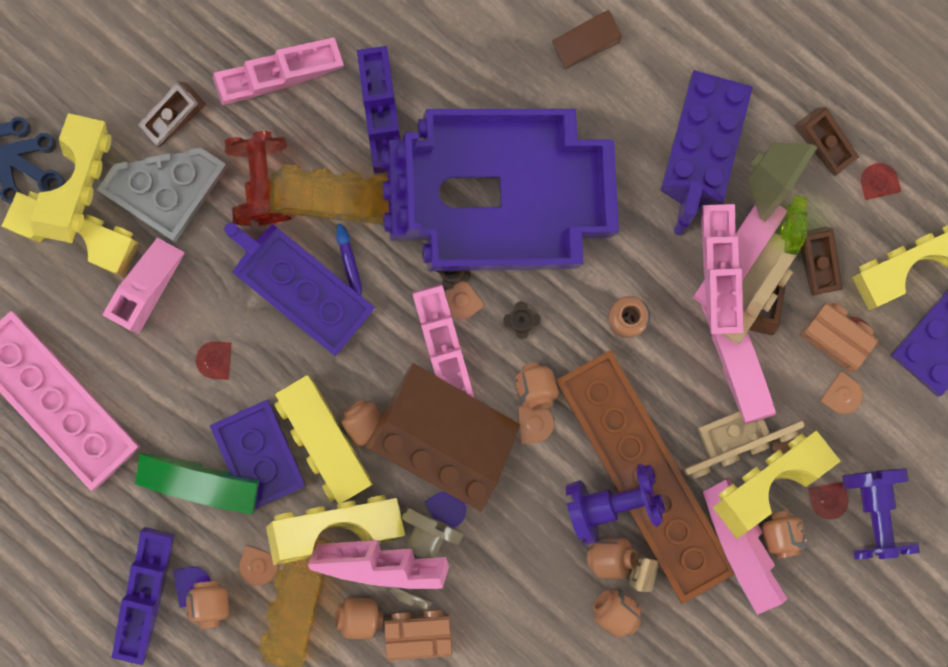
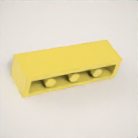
M306 375L275 394L278 402L274 404L283 420L289 418L294 429L290 431L297 445L299 447L304 445L310 454L306 460L315 475L319 472L321 473L326 484L322 485V488L331 502L334 500L338 504L346 502L374 485L311 376Z

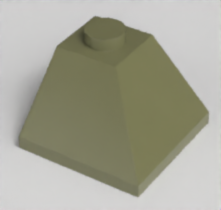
M772 143L765 153L761 150L757 153L749 165L754 170L747 180L760 219L766 222L790 193L817 149L815 145Z

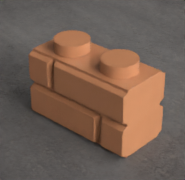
M826 302L818 309L800 333V336L850 373L854 372L861 366L879 340L873 336L875 332L870 326L860 321L856 324L847 317L848 311L837 303L830 305Z
M443 609L424 610V616L411 617V611L391 613L392 618L386 619L384 623L387 661L452 656L450 614H443Z

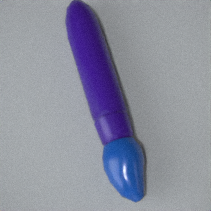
M339 223L336 229V240L340 245L341 257L349 287L361 296L362 284L350 244V235L345 226Z

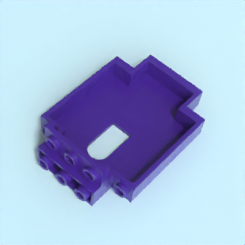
M426 109L423 119H418V132H405L402 140H389L387 150H382L381 152L382 169H387L388 181H383L382 184L383 200H388L389 213H384L383 217L384 232L390 233V241L427 240L428 244H423L422 256L423 263H428L429 271L577 269L584 264L582 238H611L619 232L614 139L578 140L576 109ZM451 178H499L500 207H449L440 199L439 188L444 181Z

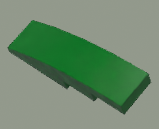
M146 453L139 454L136 485L162 494L220 509L253 515L255 512L260 481L230 476L231 472L202 467V463Z

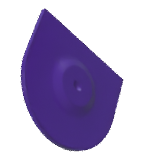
M445 491L424 501L434 519H438L454 528L461 524L465 518V503Z
M187 567L173 570L179 607H187L186 593L190 589H194V583L211 582L209 575L201 568Z

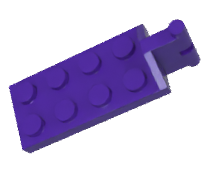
M693 70L660 191L681 204L674 226V233L681 236L685 234L698 211V207H701V205L723 204L753 89L752 86Z
M234 223L225 225L224 231L230 240L246 252L232 273L334 356L339 353L375 309L374 306L274 224L256 241Z

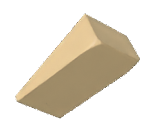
M638 555L637 566L631 572L630 586L640 592H651L659 569L658 561Z

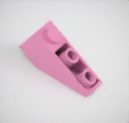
M157 237L119 285L102 315L139 334L185 252Z

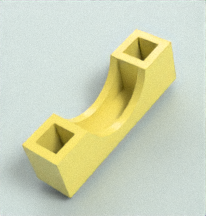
M68 113L59 142L63 156L74 163L75 170L71 178L61 187L52 191L39 192L29 221L34 235L72 243L76 232L80 233L84 223V215L82 213L85 205L89 206L93 198L92 185L94 179H99L101 175V159L103 153H108L110 149L111 135L107 132L105 121Z
M29 191L28 196L16 192L2 227L41 243L45 237L34 235L29 221L38 194ZM86 214L82 230L79 234L83 237L87 246L88 262L125 278L139 246V243L131 238L133 233L118 226H115L113 231L102 227L104 221Z
M948 225L942 228L944 234L936 238L933 233H930L915 240L917 247L907 251L905 246H902L887 253L889 258L887 261L879 264L877 259H874L859 266L861 273L852 278L868 310L906 294V277L915 262L919 260H933L948 268Z
M817 430L807 438L803 433L787 444L791 448L787 453L783 454L781 450H778L765 460L768 467L762 471L755 467L742 477L745 482L742 486L737 488L733 483L718 495L721 501L713 509L736 539L772 514L769 504V489L773 480L790 479L807 487L841 462Z
M380 495L367 499V504L356 505L355 501H348L337 504V509L325 511V507L322 506L306 510V515L294 517L293 512L274 516L275 521L266 526L273 565L306 559L312 555L314 543L318 535L323 530L333 527L348 529L358 535L362 541L378 540L379 544L399 540L405 536L397 498L386 500V495Z

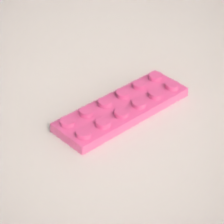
M10 311L0 320V393L91 491H95L141 446L16 312Z

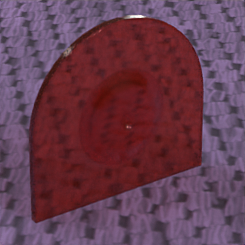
M872 164L862 173L861 186L865 200L901 192L897 174L887 164Z
M209 342L203 345L196 355V366L199 372L207 378L229 380L232 343Z
M842 482L808 488L812 508L820 517L836 519L846 512L849 505L847 489H843Z

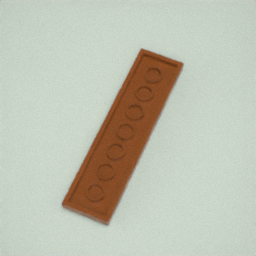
M609 350L557 379L556 383L618 493L639 488L637 465L643 464L646 466L651 464L656 478V483L653 484L655 495L660 494L662 496L665 506V513L662 514L663 523L655 527L648 516L645 506L629 510V513L655 559L658 561L680 603H686L735 575L720 540L613 352Z

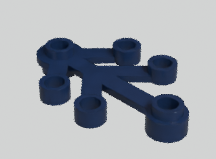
M15 117L10 122L0 124V137L10 134L20 138L26 137L31 130L30 124L21 117ZM24 123L23 130L16 132V125ZM40 133L36 138L6 145L0 144V181L2 186L0 196L3 201L12 204L13 199H7V193L10 190H15V195L16 192L22 194L21 190L15 186L11 166L37 181L38 187L42 192L52 191L49 185L53 180H58L57 188L66 183L64 177L57 171H43L19 156L39 150L43 153H51L56 147V141L52 136L47 133ZM48 138L50 140L49 145L42 148V140Z

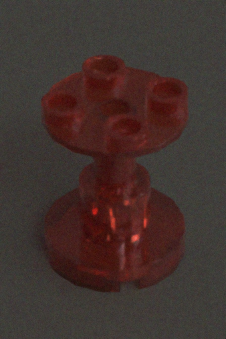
M269 131L255 132L252 134L253 138L243 140L240 137L226 139L225 153L236 157H248L250 181L244 184L246 203L237 205L231 210L233 223L240 226H251L252 220L253 222H259V226L292 220V217L296 216L295 205L291 201L278 200L276 181L269 179L267 155L281 152L287 148L286 139L284 137L272 138V133Z

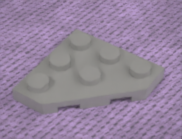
M199 147L189 149L187 152L172 155L169 153L148 157L142 161L114 164L96 190L176 243L228 166Z

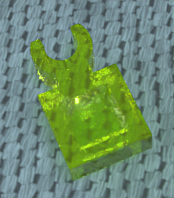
M794 195L793 205L789 204L788 221L783 223L781 229V240H785L784 252L797 255L806 240L808 212H805L807 206V198Z

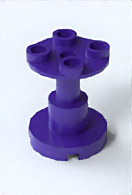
M643 464L637 465L639 488L617 494H612L610 489L589 494L581 480L566 484V496L572 495L573 502L567 503L569 515L578 539H582L583 546L598 542V525L618 520V513L645 506L648 516L655 527L663 523L662 514L665 513V506L662 496L660 494L655 495L653 484L656 483V478L651 464L646 466Z
M907 468L842 475L843 489L860 488L863 512H870L875 545L854 548V559L873 558V553L878 555L879 559L899 557V550L902 555L920 553L919 542L895 543L890 510L897 509L893 484L909 481Z

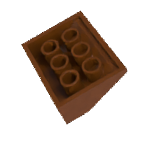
M412 363L365 447L482 512L499 481L520 424Z

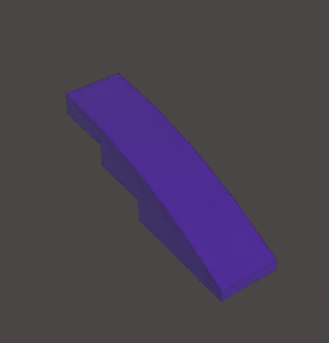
M387 46L357 50L374 174L387 172V169H382L381 152L382 150H387L389 140H401Z
M144 527L140 531L136 559L131 565L126 595L121 601L111 658L139 665L144 664L162 598L175 534Z

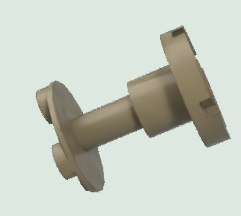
M408 506L401 518L415 526L405 549L413 550L415 559L436 558L444 540L459 545L464 536L462 531ZM375 586L383 591L389 592L390 590L396 593L395 598L412 606L416 604L429 610L433 603V600L414 589Z

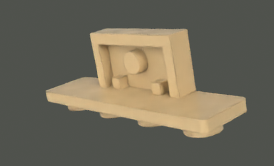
M776 233L772 235L742 281L743 333L721 334L735 344H740L761 310L769 311L778 295L773 293L777 285L784 288L793 273L788 268L800 251L797 245Z
M740 411L697 428L709 458L681 469L683 476L692 474L693 479L704 476L711 472L709 466L721 462L724 467L741 460L738 454L750 450L753 455L770 448L768 442L779 438L782 443L799 436L797 430L805 427L803 421H798L769 433L764 419L745 424Z

